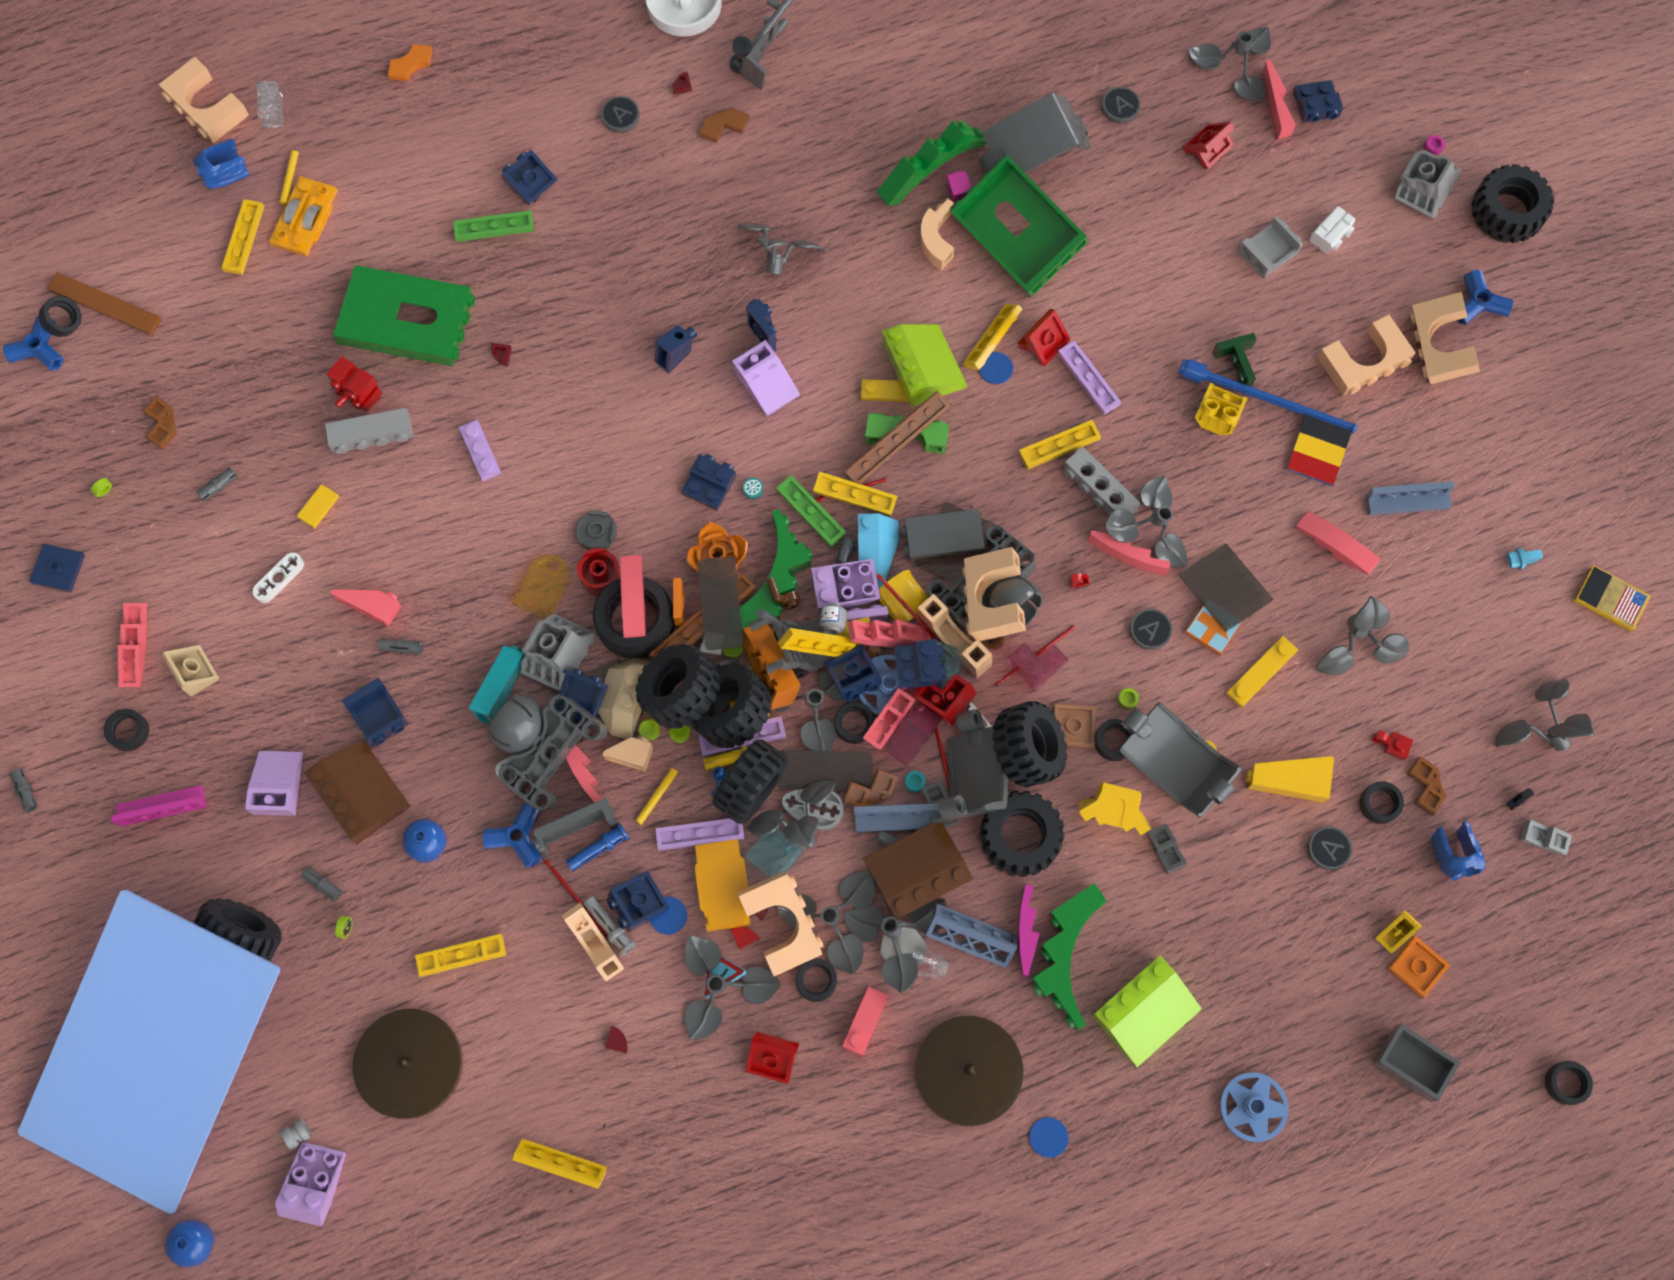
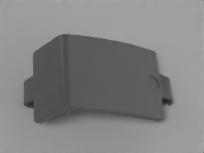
M1052 93L1020 109L984 131L982 135L990 150L982 155L978 161L984 173L995 167L999 159L1005 158L1008 155L1027 174L1075 147L1088 150L1092 146L1087 138L1088 131L1080 116L1074 113L1068 99L1059 94Z
M1158 702L1147 716L1134 707L1121 722V725L1131 734L1119 747L1118 751L1177 803L1197 817L1201 818L1214 802L1218 805L1223 804L1235 790L1230 783L1240 773L1242 768L1222 756L1162 703Z
M977 709L959 713L956 717L957 726L965 734L947 739L949 797L940 799L938 803L940 815L933 817L932 823L951 822L1007 807L1008 778L1007 774L1003 773L1002 766L996 759V751L993 749L994 740H992V733L994 729L993 726L984 727L982 715Z

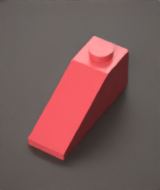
M332 589L330 592L335 600L389 627L401 608L397 600L398 597L388 591L386 594L379 590Z
M868 986L842 1049L863 1058L889 995Z

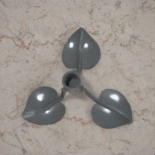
M1269 27L1240 32L1236 42H1232L1223 55H1221V50L1213 44H1201L1194 48H1189L1188 52L1192 61L1200 68L1207 70L1218 68L1220 60H1223L1234 48L1238 55H1244V79H1239L1235 82V93L1239 97L1251 101H1258L1264 98L1265 85L1263 81L1257 76L1247 78V62L1249 51L1256 55L1269 51L1271 46Z
M742 223L737 226V230L744 228L760 231L764 234V236H756L755 239L766 249L767 273L782 274L783 263L787 262V257L792 248H818L825 252L822 246L810 241H791L784 257H782V253L776 252V246L788 245L789 242L782 239L769 238L767 230H771V227L759 223Z
M1166 476L1154 478L1146 483L1140 491L1141 503L1146 507H1151V511H1154L1151 516L1135 523L1136 519L1132 512L1127 509H1118L1109 516L1105 523V529L1116 541L1129 543L1139 536L1136 527L1148 522L1158 527L1162 526L1159 536L1161 541L1156 543L1154 547L1156 558L1171 561L1170 567L1184 568L1187 566V554L1181 539L1173 533H1169L1164 537L1166 528L1169 526L1167 522L1173 517V512L1170 509L1172 493Z
M1370 596L1358 613L1352 615L1347 620V625L1351 630L1348 632L1349 650L1344 645L1332 648L1319 661L1316 670L1330 675H1340L1347 672L1354 664V658L1350 655L1353 653V637L1362 639L1368 635L1379 646L1373 654L1382 663H1393L1405 657L1409 651V643L1405 636L1398 633L1386 636L1382 643L1371 634L1373 629L1379 630L1388 624L1390 614L1381 601Z
M828 669L819 678V685L825 689L824 691L811 689L807 695L797 696L794 700L804 699L806 705L814 709V721H809L803 725L800 736L803 744L820 756L826 755L832 748L836 730L834 724L829 719L824 718L818 721V707L822 704L823 695L827 693L834 700H843ZM788 705V706H785V707H781V708L774 709L773 711H776V712L786 711V710L788 709L789 705Z
M1562 678L1543 684L1535 692V698L1539 702L1548 701L1556 724L1548 729L1547 736L1534 725H1528L1526 720H1516L1508 723L1499 731L1495 740V746L1498 748L1522 742L1530 736L1531 730L1544 738L1546 743L1551 742L1556 751H1563L1571 745L1569 738L1594 736L1591 719L1587 714H1575L1566 718L1564 723H1559L1553 699L1565 697L1570 689L1568 680Z
M830 780L817 781L803 789L800 798L806 802L807 816L788 824L785 820L781 819L783 817L782 811L776 809L767 810L754 818L748 827V832L757 836H765L777 830L779 824L785 826L783 830L785 838L799 843L803 849L811 848L817 842L814 834L819 826V821L816 817L811 816L810 805L811 803L818 805L824 802L834 790L835 782Z
M869 871L857 872L846 877L839 887V895L846 899V901L835 908L831 906L825 907L821 913L815 914L817 905L810 896L800 894L806 905L802 909L806 916L810 914L813 923H815L814 918H821L825 924L833 926L839 939L833 940L829 944L827 956L833 966L849 974H854L859 969L863 960L864 949L861 940L856 935L848 934L843 938L837 927V923L840 920V913L838 911L849 903L854 908L862 909L868 907L873 902L876 890L874 880ZM779 905L777 910L780 917L789 927L795 930V914L789 908Z
M936 898L910 912L909 917L914 923L898 921L894 917H886L884 919L881 911L874 906L862 909L856 908L844 913L850 932L861 941L870 942L875 940L878 931H883L892 940L897 957H889L882 965V976L888 985L900 993L907 991L915 983L919 972L918 962L913 955L906 954L901 956L896 940L902 933L901 926H917L922 933L926 934L932 921L933 910L936 904L946 907L944 899ZM936 924L933 931L937 932L942 926Z
M690 936L685 947L687 968L696 976H702L707 971L709 972L707 988L711 993L709 1004L703 1000H696L685 1011V1024L689 1038L692 1040L702 1039L711 1035L719 1028L722 1022V1012L720 1009L712 1006L715 994L724 992L727 986L744 987L743 996L747 1001L752 1004H762L768 1001L781 987L779 979L773 976L772 972L767 969L751 967L742 976L744 983L726 982L723 977L714 975L711 969L718 966L721 961V950L718 945L709 939Z

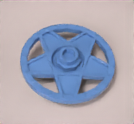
M882 655L871 659L880 675L882 684L879 685L876 691H866L860 694L859 697L860 701L868 706L872 713L876 715L881 713L900 687L897 669L891 670L884 662V660L896 662V656ZM863 694L876 696L877 709L867 702Z
M1261 1073L1241 1074L1227 1084L1221 1095L1220 1110L1223 1121L1233 1134L1243 1140L1250 1142L1267 1141L1279 1134L1286 1124L1289 1112L1287 1097L1280 1085L1269 1076ZM1246 1078H1258L1250 1090L1237 1082ZM1270 1084L1279 1093L1282 1104L1269 1099ZM1229 1093L1237 1106L1227 1115L1226 1100ZM1282 1117L1277 1128L1268 1134V1119ZM1248 1123L1255 1137L1241 1133L1235 1126Z

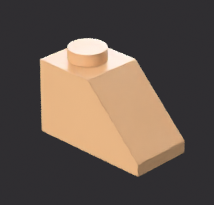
M638 736L636 739L630 737L605 750L603 757L607 761L646 772L653 751V745L649 743L650 740Z

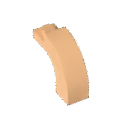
M949 199L943 204L940 203L935 211L929 208L921 224L920 244L922 251L928 261L940 271L951 261L954 255V247L944 241L938 232L941 225L952 214L950 211L953 209L954 203Z
M581 903L562 915L605 981H608L624 970L622 964Z

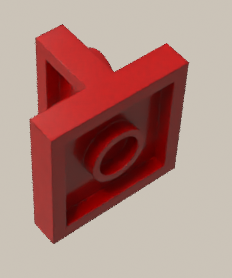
M1232 122L1207 124L1182 148L1186 154L1195 153L1202 167L1209 169L1234 146L1229 133L1235 127Z
M1049 309L1024 334L1017 344L1020 349L1034 353L1039 364L1046 366L1058 353V350L1063 348L1071 339L1056 310Z
M756 1032L751 1042L745 1072L788 1084L799 1043Z

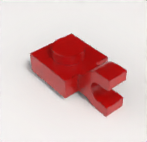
M1379 730L1378 733H1374L1372 739L1373 742L1386 746L1385 753L1401 760L1407 759L1413 743V739L1394 731L1389 736L1388 733Z

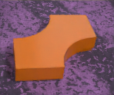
M413 44L411 50L405 56L391 59L388 72L389 80L409 81L414 71L422 67H429L433 51L432 46Z

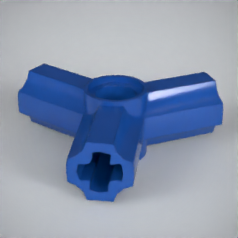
M1478 269L1464 275L1470 298L1465 302L1468 317L1456 320L1459 324H1468L1479 313L1484 311L1504 317L1509 316L1513 306V299L1492 294L1487 289L1482 271Z
M36 316L31 333L24 340L7 344L3 347L4 355L9 363L34 356L49 370L53 371L58 370L64 361V358L48 345L51 334L41 326L38 316Z
M523 803L512 826L485 829L483 831L484 848L513 847L527 869L533 867L543 858L529 838V834L541 811ZM516 832H521V839L518 841H513V834Z

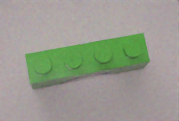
M882 413L868 414L865 444L874 445L902 421L904 417L900 415L893 417L885 416ZM939 420L933 421L916 436L922 443L925 452L945 454L949 424Z

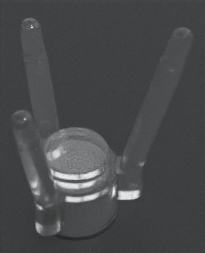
M927 947L925 952L934 958L930 959L917 953L912 954L913 957L930 964L928 970L932 971V973L919 971V977H930L938 980L939 976L945 978L950 961L946 960L944 956L933 952Z

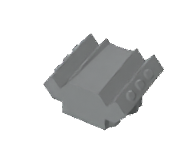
M1426 150L1416 151L1401 175V183L1398 186L1395 199L1431 218H1436L1439 208L1443 207L1445 199L1453 190L1455 181L1459 180L1462 169L1454 166L1453 160L1447 156H1435Z
M557 614L547 616L544 621L539 620L522 649L525 656L521 662V673L561 691L567 674L563 673L564 669L570 671L572 667L578 669L584 657L588 655V646L594 643L595 632Z

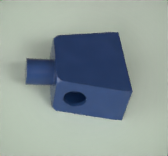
M675 326L655 341L654 362L669 374L690 354L692 340L697 336L696 331L692 327L684 330L680 326Z

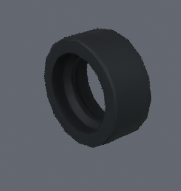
M55 296L48 299L42 305L38 318L45 331L57 337H66L79 327L82 315L75 302L63 296ZM58 306L66 310L71 317V324L67 327H62L54 323L49 315L50 308Z
M853 701L839 707L835 714L834 726L836 734L846 743L858 744L865 741L863 737L875 720L868 706L861 702ZM859 711L865 716L867 725L863 732L853 735L843 729L842 718L846 713Z
M117 710L105 721L103 728L104 736L108 743L119 750H136L147 740L149 724L143 716L134 710ZM124 719H134L138 723L136 735L126 742L117 740L115 737L116 726Z
M1110 719L1102 723L1096 731L1095 749L1106 760L1121 761L1126 758L1120 752H1112L1105 748L1102 739L1104 733L1111 728L1122 730L1128 738L1131 733L1121 725L1123 720Z
M1386 781L1376 782L1368 786L1361 794L1359 800L1360 810L1369 821L1376 824H1387L1401 814L1404 807V798L1401 791L1394 784ZM1384 791L1391 796L1394 801V808L1389 814L1380 815L1372 810L1369 799L1373 792Z
M814 958L802 963L795 976L796 987L800 995L812 1002H820L830 998L837 986V973L834 967L828 961L820 958ZM812 967L823 968L829 975V985L821 993H812L804 985V975Z
M1564 1061L1554 1064L1548 1069L1545 1076V1087L1554 1101L1562 1105H1576L1585 1102L1590 1097L1593 1090V1080L1590 1072L1583 1065L1574 1061ZM1572 1070L1579 1076L1581 1090L1576 1096H1565L1559 1091L1557 1076L1561 1071Z

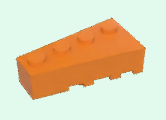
M768 624L754 631L750 627L743 628L740 639L754 673L770 689L772 696L771 710L792 705L801 686L793 670L778 669L769 674L765 666L781 658H784L786 661L773 630L770 629Z

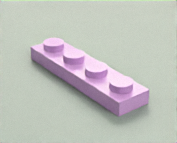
M1075 340L1058 350V356L1103 415L1120 406L1121 401Z
M781 716L768 719L762 725V730L753 735V739L750 741L746 740L745 744L741 746L735 745L734 748H718L710 744L701 735H698L703 758L742 749V746L745 745L748 747L757 739H763L767 743L786 739Z
M729 818L656 828L658 851L693 847L733 839L744 840L743 824H738Z

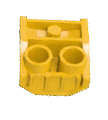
M1210 383L1195 419L1201 428L1215 434H1232L1248 398L1240 397Z
M908 569L890 579L888 584L919 615L918 607L929 597ZM885 585L879 589V601L883 607L887 606L888 615L893 621L909 622L914 618Z

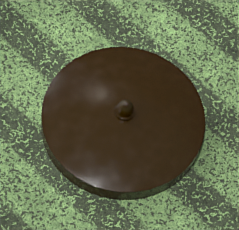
M419 1009L396 1010L377 1019L360 1038L353 1057L354 1082L363 1100L375 1111L397 1119L420 1118L440 1108L455 1091L462 1073V1049L452 1028L436 1015Z
M977 1016L955 1017L935 1027L923 1041L915 1064L917 1087L926 1105L940 1118L960 1126L984 1125L1002 1116L1017 1099L1023 1081L1021 1054L1012 1037L998 1024Z

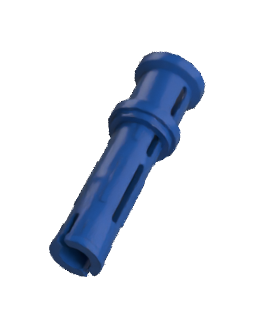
M618 823L617 827L608 833H602L601 838L566 859L571 870L574 872L606 850H613L614 846L623 840L628 841L630 838L621 823Z

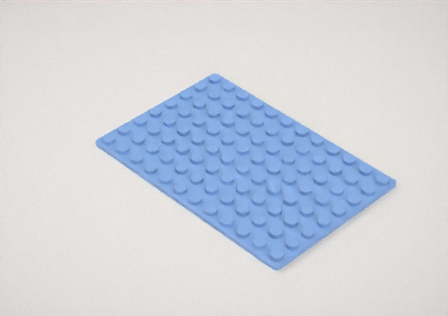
M128 890L121 891L18 1129V1134L168 1214L174 1213L280 973V967Z

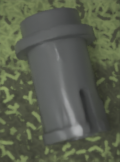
M844 538L843 541H840L841 547L835 559L837 564L849 562L850 555L856 548L853 540Z

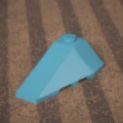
M858 514V561L873 559L876 576L880 574L886 581L899 543V521L881 514ZM877 578L878 588L880 589L884 584Z

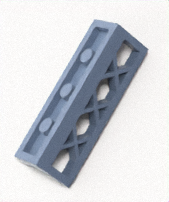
M1454 482L1371 488L1366 495L1368 514L1371 516L1450 509L1452 504L1449 493L1454 488Z
M938 804L854 807L856 833L917 831L932 823L933 817L940 815Z
M936 904L933 910V918L925 934L929 938L1007 968L1017 949L1018 936L939 904ZM938 924L945 927L947 932L939 934L934 932L933 929ZM963 934L967 940L959 942L955 940L953 935ZM983 942L987 948L979 950L975 948L974 943ZM1003 950L1008 952L1005 959L997 957L994 952Z

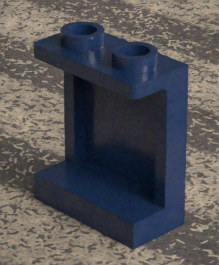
M573 667L571 671L564 669L563 673L567 674L559 695L571 698L596 717L608 685L603 684V679L597 676L590 675V678L583 676L584 671ZM564 700L559 703L560 711L565 708ZM580 713L575 716L576 723H579L582 719Z
M379 677L342 700L364 734L366 741L371 746L384 743L388 736L393 733H400L408 725L407 720Z

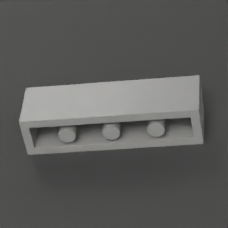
M406 408L325 423L328 446L333 453L343 454L354 449L364 450L374 445L384 446L394 441L404 442L414 438L411 417Z

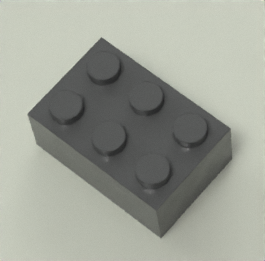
M1399 1024L1393 1027L1372 1064L1429 1102H1436L1440 1100L1461 1062L1408 1027Z

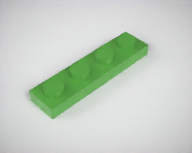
M531 210L453 221L456 242L535 232Z
M792 475L776 487V491L830 547L834 546L846 535V531Z

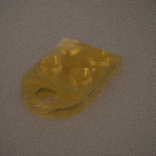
M546 554L536 558L531 563L512 604L544 618L554 614L570 581V570L567 563L561 557L553 554ZM551 562L559 563L558 569L554 571L549 570L548 565Z

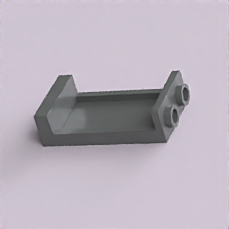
M979 509L905 518V525L902 526L903 538L908 540V545H904L905 556L910 557V563H915V559L968 552H976V555H981L985 551Z
M604 798L533 830L536 837L532 839L540 854L544 853L549 858L552 855L548 844L605 818L611 829L617 827L618 821L607 798Z

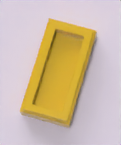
M321 484L299 512L297 518L315 529L337 501L339 495Z

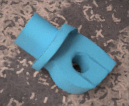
M1516 548L1514 552L1507 553L1509 567H1518L1519 570L1524 569L1527 564L1535 563L1543 558L1541 550L1525 552L1522 548Z

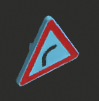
M722 956L719 965L711 968L714 975L723 977L726 982H734L746 974L745 969ZM708 971L706 972L703 994L706 998H709L711 993L707 988Z

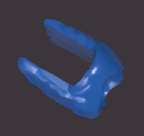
M227 139L225 142L202 149L192 159L198 175L202 178L204 185L208 189L225 187L248 177L249 171L245 168L243 156L239 157L238 153H236L237 148L233 139Z
M1463 821L1460 828L1456 830L1465 857L1452 855L1443 827L1437 828L1432 836L1433 849L1437 861L1440 863V870L1455 881L1460 877H1471L1480 874L1485 869V859L1481 852L1479 841L1476 839L1467 821Z

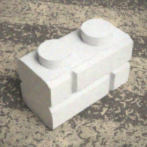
M1336 207L1312 233L1310 242L1319 247L1325 254H1328L1332 249L1336 251L1343 242L1341 239L1344 236L1348 238L1354 231L1353 224L1356 221L1355 218L1346 213L1341 207Z

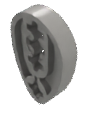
M803 789L789 792L782 799L783 809L795 820L807 816L806 802L800 798ZM833 791L824 802L816 805V807L821 808L822 805H826L827 810H832L835 807L839 815L835 814L834 818H832L829 812H825L824 815H820L819 810H814L813 813L810 812L811 816L816 817L819 821L818 831H828L835 828L843 817L842 800ZM791 798H795V802L798 804L790 808L786 800L790 801Z

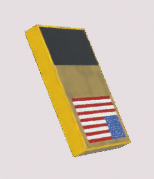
M1592 566L1574 601L1631 632L1635 629L1651 595L1596 566Z

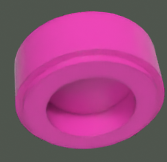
M1437 135L1429 136L1424 143V150L1435 156L1439 155L1445 147L1444 140Z

